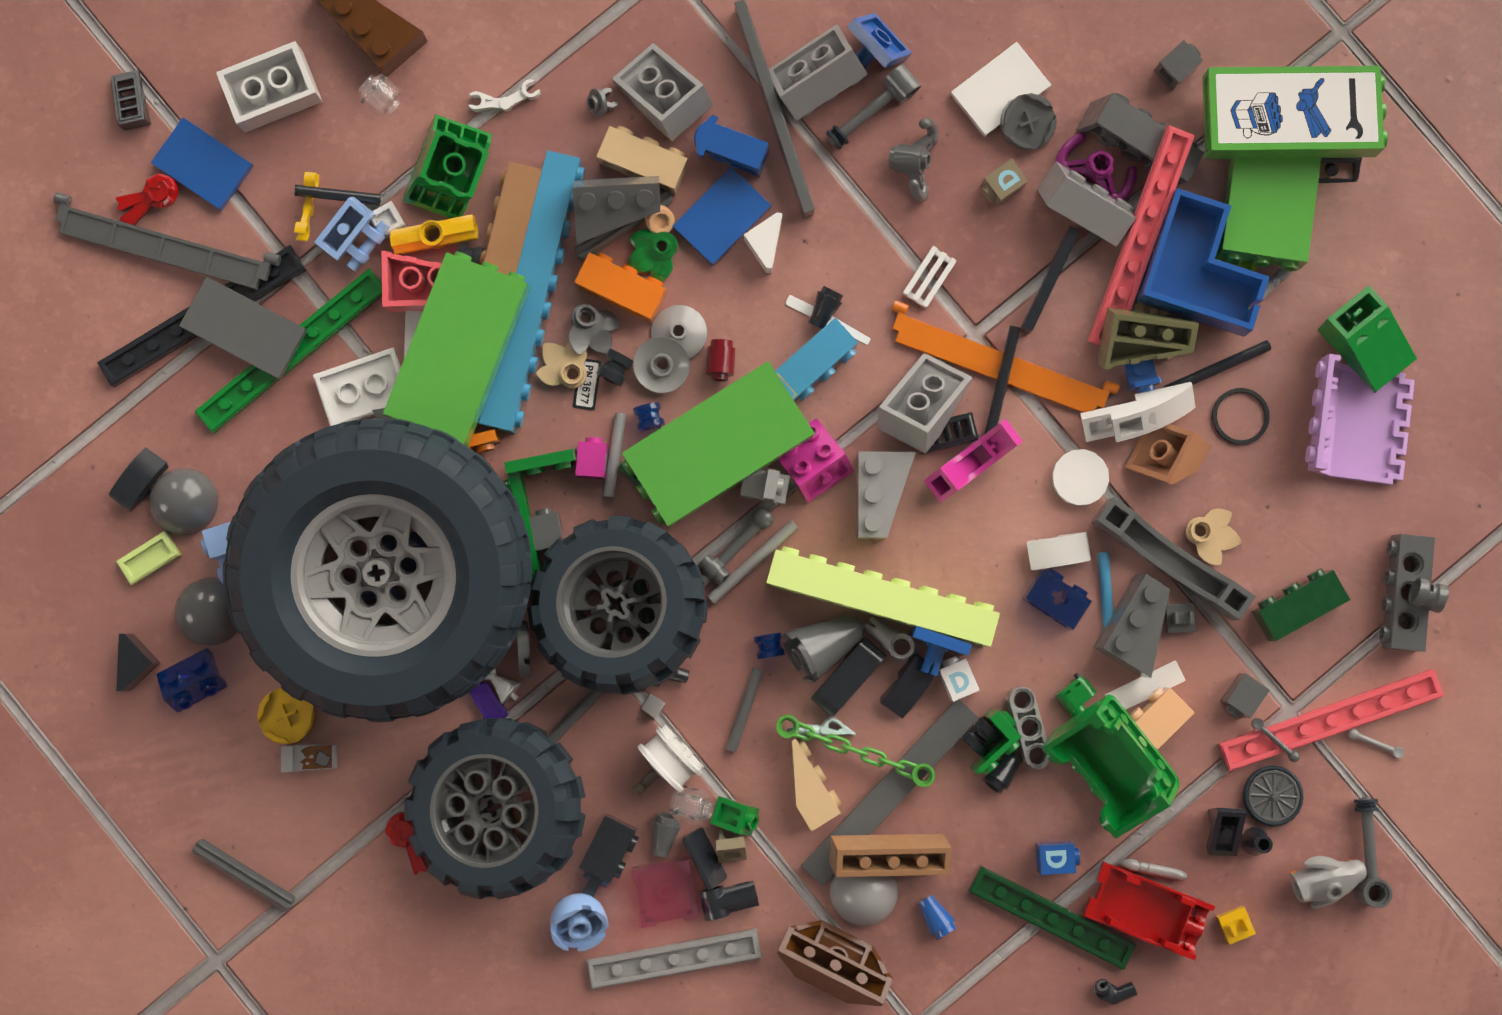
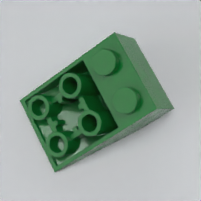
M1367 286L1328 317L1317 330L1374 393L1417 359L1389 306L1370 286Z

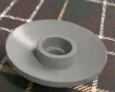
M674 305L662 310L656 316L651 328V338L664 336L678 341L687 351L689 359H691L703 349L707 339V327L704 319L696 310L684 305ZM682 327L684 329L683 335L676 336L673 333L674 329Z
M659 336L645 341L638 348L634 357L633 367L638 381L645 388L657 393H667L676 390L685 382L690 370V360L687 351L678 341L669 337ZM659 359H665L668 362V366L660 368L657 364Z

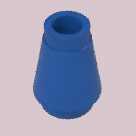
M933 895L918 903L930 934H934L937 940L957 928L953 923L955 919Z

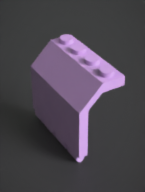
M1328 354L1322 357L1321 361H1318L1315 370V376L1319 380L1318 389L1314 390L1312 396V405L1315 406L1314 417L1310 419L1308 429L1309 434H1312L1311 446L1307 447L1305 453L1308 471L1327 477L1383 485H1392L1393 480L1403 481L1405 461L1397 460L1396 455L1406 456L1409 433L1400 432L1399 428H1409L1412 405L1402 404L1403 400H1413L1415 380L1405 379L1406 373L1400 372L1374 393L1349 365L1339 362L1341 355Z

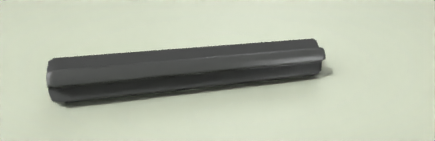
M663 189L660 191L661 205L667 207L673 202V199L669 192ZM645 217L582 242L575 247L577 256L580 260L585 261L589 252L592 254L599 252L643 223Z
M201 839L195 844L192 850L195 855L283 910H288L294 903V895L206 840Z

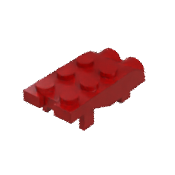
M1102 861L1095 879L1100 882L1095 898L1089 896L1082 915L1195 961L1197 957L1195 954L1197 941L1203 934L1207 914L1210 910L1214 911L1215 906Z

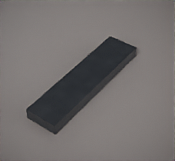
M1070 226L1066 231L1022 322L1020 332L1028 335L1033 331L1080 233L1079 229Z

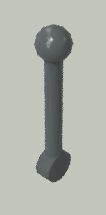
M1254 718L1251 721V726L1254 729H1260L1288 755L1291 762L1299 761V753L1291 751L1264 726L1262 719Z

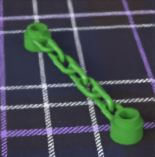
M789 714L783 715L777 720V732L784 738L796 737L804 741H810L813 738L821 740L827 749L840 754H846L851 751L859 754L860 759L865 763L877 767H882L885 764L893 766L899 775L912 779L920 787H928L935 780L934 769L926 763L915 764L907 760H900L897 763L890 761L885 753L871 747H864L860 750L851 747V743L846 738L834 734H828L825 737L815 734L813 727L798 722L794 716ZM789 720L793 723L792 730L784 731L782 729L784 721ZM799 726L810 730L805 733L808 737L798 734ZM829 738L846 743L842 744L844 750L829 745L833 742ZM865 751L882 756L878 758L880 763L865 758L869 756V753ZM902 764L913 767L911 774L900 770L905 769V766ZM922 769L928 772V777L925 780L918 778V772Z

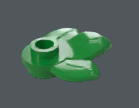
M649 230L635 232L629 238L631 244L636 249L629 258L628 266L636 269L638 273L650 271L653 278L661 282L665 281L673 270L672 257L676 254L678 248L676 238L668 232L656 234ZM662 240L667 243L665 251L659 249V243Z

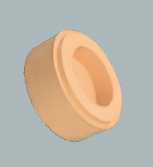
M661 205L660 212L645 217V223L654 234L669 232L673 228L675 218L666 206Z

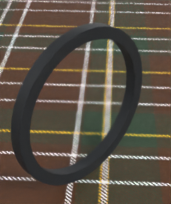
M1235 388L1225 392L1218 398L1212 411V421L1217 433L1226 441L1239 445L1248 444L1259 439L1266 431L1270 419L1269 409L1265 400L1257 392L1247 388ZM1237 392L1250 394L1262 405L1265 417L1264 424L1259 433L1247 440L1233 439L1220 428L1217 420L1218 407L1222 400L1230 394Z

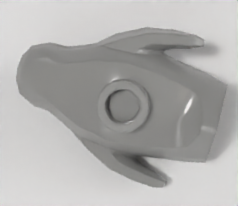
M1315 856L1304 862L1306 868L1298 872L1290 871L1289 874L1291 886L1300 903L1312 902L1310 906L1318 909L1332 905L1347 895L1366 878L1367 870L1365 864L1359 860L1347 859V861H1337L1326 856Z

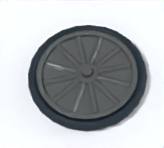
M1272 765L1259 768L1251 774L1245 783L1243 801L1246 810L1252 818L1263 825L1281 826L1287 824L1298 815L1303 805L1304 795L1301 783L1290 770L1284 767Z

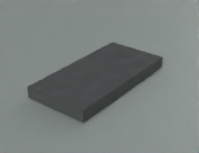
M207 276L179 325L280 380L308 331Z

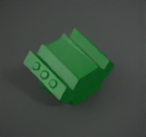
M435 114L429 125L428 134L422 144L421 153L411 174L410 182L404 192L403 202L448 218L463 216L469 200L473 198L489 154L487 151L491 143L492 134Z

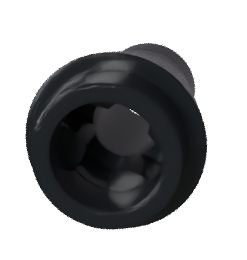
M823 286L821 291H817L809 323L823 329L843 304L841 302L843 295Z
M1015 752L1008 756H1003L997 761L998 765L983 778L984 783L999 794L1003 790H1008L1019 765L1023 762L1022 758Z
M1251 827L1242 835L1241 845L1244 851L1250 855L1258 856L1268 853L1273 847L1272 840L1262 828ZM1261 840L1262 844H1261V846L1259 847V846H1258V843H1259V841Z

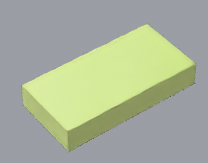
M163 531L116 562L130 585L134 586L182 556L168 531Z

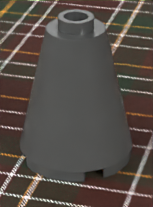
M850 614L790 630L783 634L782 638L788 639L783 644L797 672L802 669L807 675L803 677L804 681L811 684L822 677L863 639L862 632L865 629L857 616L853 617Z

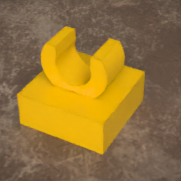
M1239 906L1216 916L1224 938L1229 945L1256 934L1244 906Z

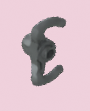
M928 117L919 122L921 129H927L926 136L912 145L899 144V146H893L889 153L890 169H894L898 173H907L910 179L908 183L910 194L918 203L925 202L928 198L929 188L926 186L924 171L930 167L931 154L929 150L937 144L939 135L934 120Z

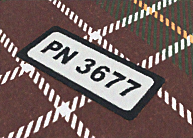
M586 359L584 367L587 371V378L582 386L575 388L574 408L595 410L600 377L596 373L602 364L601 361Z

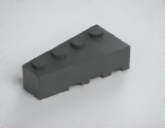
M1112 93L1090 103L1075 131L1084 133V135L1088 131L1098 136L1097 143L1105 147L1109 145L1122 149L1121 156L1135 162H1146L1144 168L1150 171L1165 128L1169 125L1153 120L1152 115L1148 111L1135 108L1129 104V100L1125 96ZM1195 142L1191 145L1177 185L1189 182L1204 155V152L1197 148Z

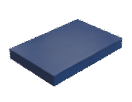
M184 117L151 161L154 166L221 211L254 166Z
M730 167L673 225V229L714 266L771 208V204L737 171Z

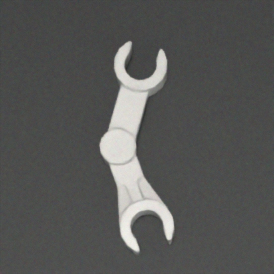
M529 79L523 83L521 90L508 97L493 98L478 91L470 93L471 98H480L482 101L478 106L469 105V107L474 112L491 109L510 111L513 106L526 99L536 100L541 92L538 89L532 94L527 93V88L535 85V81Z

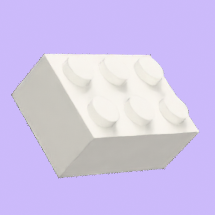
M296 41L216 72L234 120L245 133L323 102L305 55Z

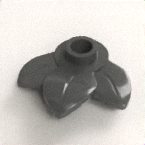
M589 304L577 306L571 315L573 327L568 334L571 348L578 355L582 354L588 347L597 353L607 354L608 350L612 348L610 332L621 326L620 321L615 314L608 310L597 311ZM580 316H588L590 322H582Z

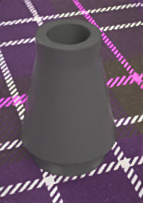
M659 812L657 818L653 819L652 854L659 857L669 856L670 849L681 828V824H679L680 817L671 813Z

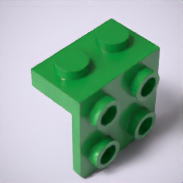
M991 708L984 715L1002 735V738L983 757H980L969 767L977 775L981 773L989 774L998 765L996 760L1002 754L1008 756L1020 745L1017 741L1022 736L1013 727L1017 723L1007 711Z

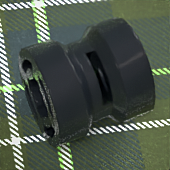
M609 349L606 354L608 363L605 362L604 365H601L596 374L608 382L621 387L625 380V372L623 371L630 370L634 361L613 349Z
M980 717L975 722V728L971 732H966L961 738L979 756L983 757L988 752V747L991 743H996L1002 736ZM976 733L986 742L985 744L975 735Z

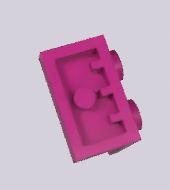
M818 419L808 423L815 433L814 437L778 459L808 503L854 472L845 452Z

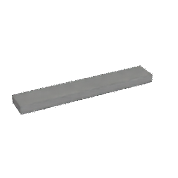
M757 928L590 958L587 959L591 989L760 959L762 955Z

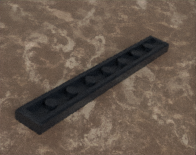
M289 245L276 253L281 256L280 265L271 266L268 280H260L258 290L231 282L224 286L256 302L305 272L306 268L293 247ZM189 307L97 362L109 384L115 388L197 338V335L179 326Z

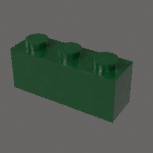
M1322 568L1317 569L1307 575L1308 581L1300 585L1298 582H1294L1283 588L1284 594L1274 599L1273 595L1257 603L1259 608L1253 610L1252 613L1268 641H1277L1351 600L1334 570L1323 571Z

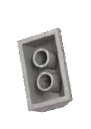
M838 24L768 69L781 100L796 121L810 115L814 109L826 101L833 100L840 92L849 86L856 85L863 77L868 75Z

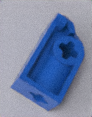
M712 115L697 127L693 139L699 157L704 158L705 153H707L708 157L715 161L760 177L769 154L768 142L717 124L718 117Z

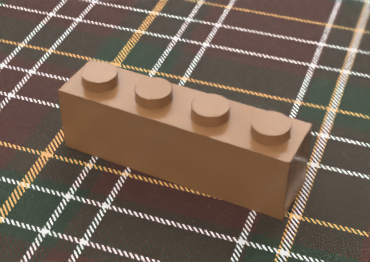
M509 162L507 170H502L500 186H503L501 196H496L493 212L496 213L494 224L489 223L486 234L489 244L487 250H483L481 253L479 265L485 261L499 267L498 272L508 275L509 271L517 272L542 169Z
M944 834L831 836L829 863L836 877L950 875L952 847Z

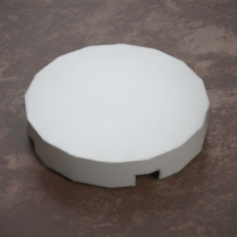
M1085 449L1072 450L1064 454L1055 463L1051 475L1052 486L1055 492L1063 501L1075 506L1089 505L1099 500L1106 492L1109 483V472L1104 460L1096 453Z

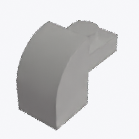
M760 470L742 482L740 497L785 504L790 476L780 474V471Z

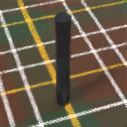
M295 185L294 196L345 202L349 197H355L363 204L380 205L381 194Z

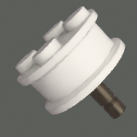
M664 725L662 728L658 726L655 729L657 734L646 745L640 743L637 746L652 767L632 787L639 796L660 776L681 793L684 790L682 785L694 774L699 776L702 773L701 769L704 767L693 755L694 753L683 741L680 742L668 726Z

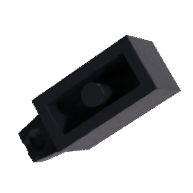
M608 813L604 816L579 866L580 869L585 871L583 876L589 879L583 894L594 897L600 885L607 887L613 877L619 879L626 865L622 859L626 851L632 853L639 839L635 835L638 828Z

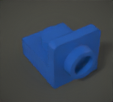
M1153 359L1140 361L1137 364L1123 365L1129 391L1138 390V393L1155 390V386L1162 382L1161 376L1157 377Z

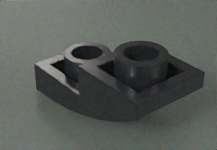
M145 447L118 478L108 494L109 497L132 512L150 494L149 487L169 468L167 462Z
M917 653L898 671L897 680L880 697V703L902 719L920 699L935 677L930 674L932 664L929 673L920 671L924 658Z

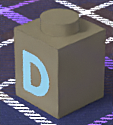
M1010 159L983 179L981 183L983 188L981 190L985 198L989 202L993 201L998 207L1024 189L1028 180L1013 159Z

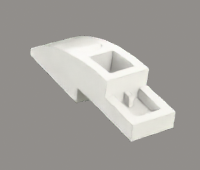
M1188 382L1135 394L1136 401L1080 413L1086 442L1115 436L1116 442L1150 433L1178 420L1196 408L1192 383Z

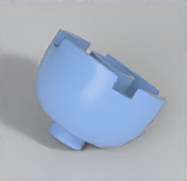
M571 894L562 898L556 903L550 914L551 937L555 945L566 951H569L568 947H577L578 951H585L597 946L604 940L606 936L605 931L609 927L608 918L601 903L588 894Z

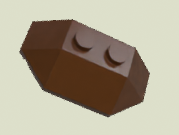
M823 920L804 923L798 926H789L777 951L779 957L796 978L845 1003L882 1006L893 981L874 946Z

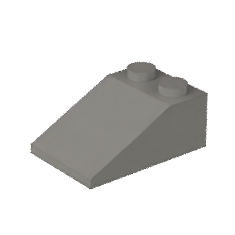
M654 43L612 78L613 82L644 116L671 141L713 106L705 86Z
M924 353L879 406L877 428L926 454L941 435L971 384L973 377Z

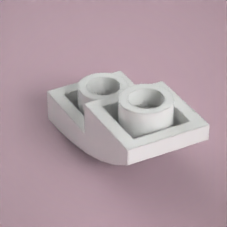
M1087 532L1065 534L1054 538L1027 542L1031 570L1091 560Z

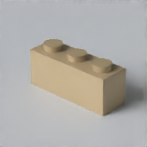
M609 126L596 156L599 164L630 177L659 176L660 189H666L673 195H676L688 167V158L684 157L685 153L672 147L669 150L659 146L656 140L649 137H644L643 139L635 137L631 130L622 126H618L617 129Z

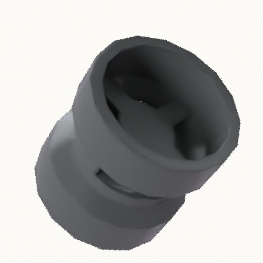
M1418 577L1410 589L1409 604L1417 607L1424 605L1429 611L1440 613L1447 603L1449 588L1440 583L1430 584L1429 580Z

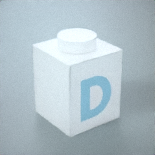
M956 655L942 661L943 667L939 669L938 673L950 701H956L979 691L966 658L959 660Z

